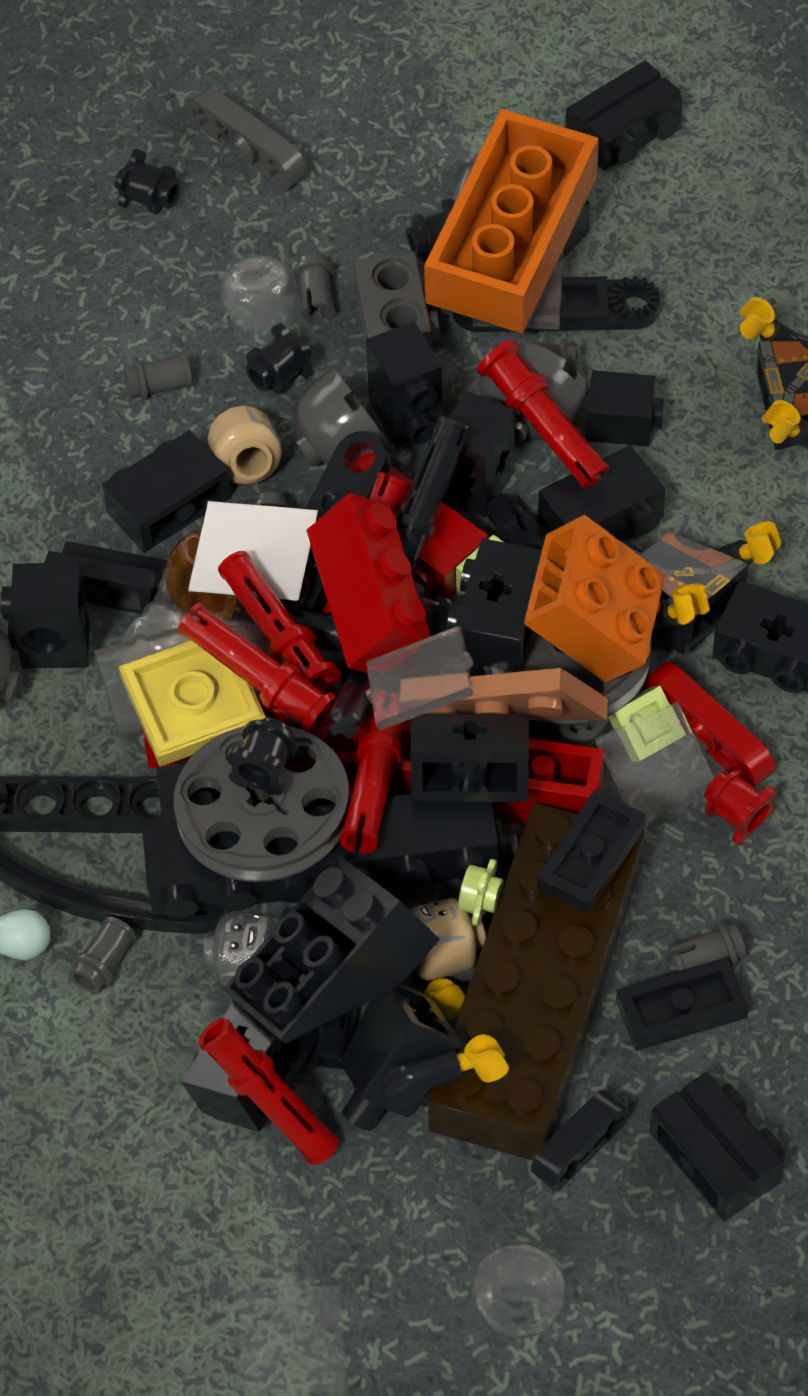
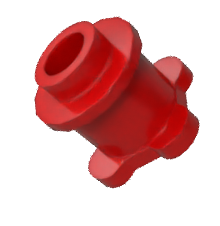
M735 769L731 773L722 771L712 779L704 792V798L708 800L705 813L710 817L718 815L736 829L732 841L740 846L774 813L775 808L773 804L778 791L774 787L768 786L761 792L746 780V772L742 769Z

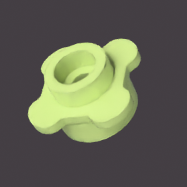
M490 859L487 869L469 865L465 873L459 895L458 909L473 914L472 925L479 926L483 915L487 911L495 913L504 885V879L495 877L497 860Z

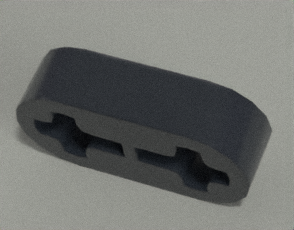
M607 1090L599 1091L545 1143L531 1165V1172L554 1192L560 1191L623 1128L629 1117V1108Z

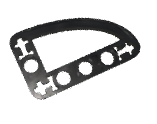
M0 776V832L142 833V828L162 826L161 815L153 818L145 817L138 811L139 805L144 800L152 797L159 798L158 778ZM10 794H15L13 798L15 814H8L7 805H10L8 798ZM38 796H47L56 802L55 808L43 816H34L25 810L26 804ZM92 797H105L112 802V808L102 816H88L81 810L82 805ZM0 845V881L37 902L72 915L98 922H103L106 917H115L135 929L190 934L214 932L224 925L229 916L230 910L224 908L208 910L206 915H197L195 913L185 918L154 917L150 899L113 894L62 880L28 865Z

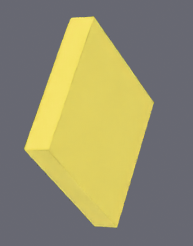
M191 640L118 666L122 682L159 766L191 756L210 740L233 729L244 727L249 721L266 718L252 686Z

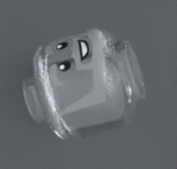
M232 911L221 917L215 931L207 932L203 948L204 961L207 966H213L217 980L225 986L232 979L240 965L248 960L272 933L280 921L278 917L270 913Z

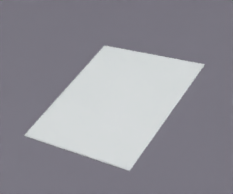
M208 501L188 591L235 595L225 579H222L219 575L218 567L229 555L238 551H246L253 564L279 599L299 601L311 545L306 530L316 522L318 510ZM252 591V593L254 594V596H255V597H258V595L255 593V591Z

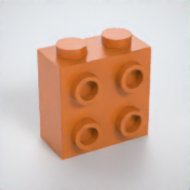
M582 515L546 534L524 624L607 683L628 672L636 671L645 665L651 650L650 640L655 618L661 606L660 595L665 574L586 515Z

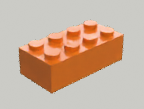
M501 109L424 265L425 303L524 334L597 178L599 138Z

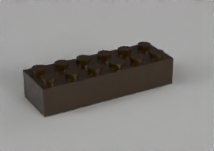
M533 803L454 1027V1032L463 1044L457 1054L464 1053L466 1045L477 1035H489L497 1041L504 1052V1059L509 1066V1070L505 1076L496 1081L484 1082L479 1078L474 1068L461 1072L462 1079L433 1087L428 1101L429 1132L534 1161L545 1143L554 1135L643 865L645 832L642 831L595 907L588 915L537 890V877L578 814Z

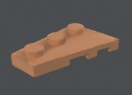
M562 668L403 683L402 706L414 713L529 714V720H607L608 698Z

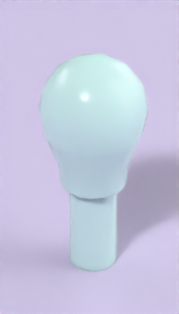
M19 909L0 916V954L13 959L27 961L40 956L46 950L50 942V926L37 911Z

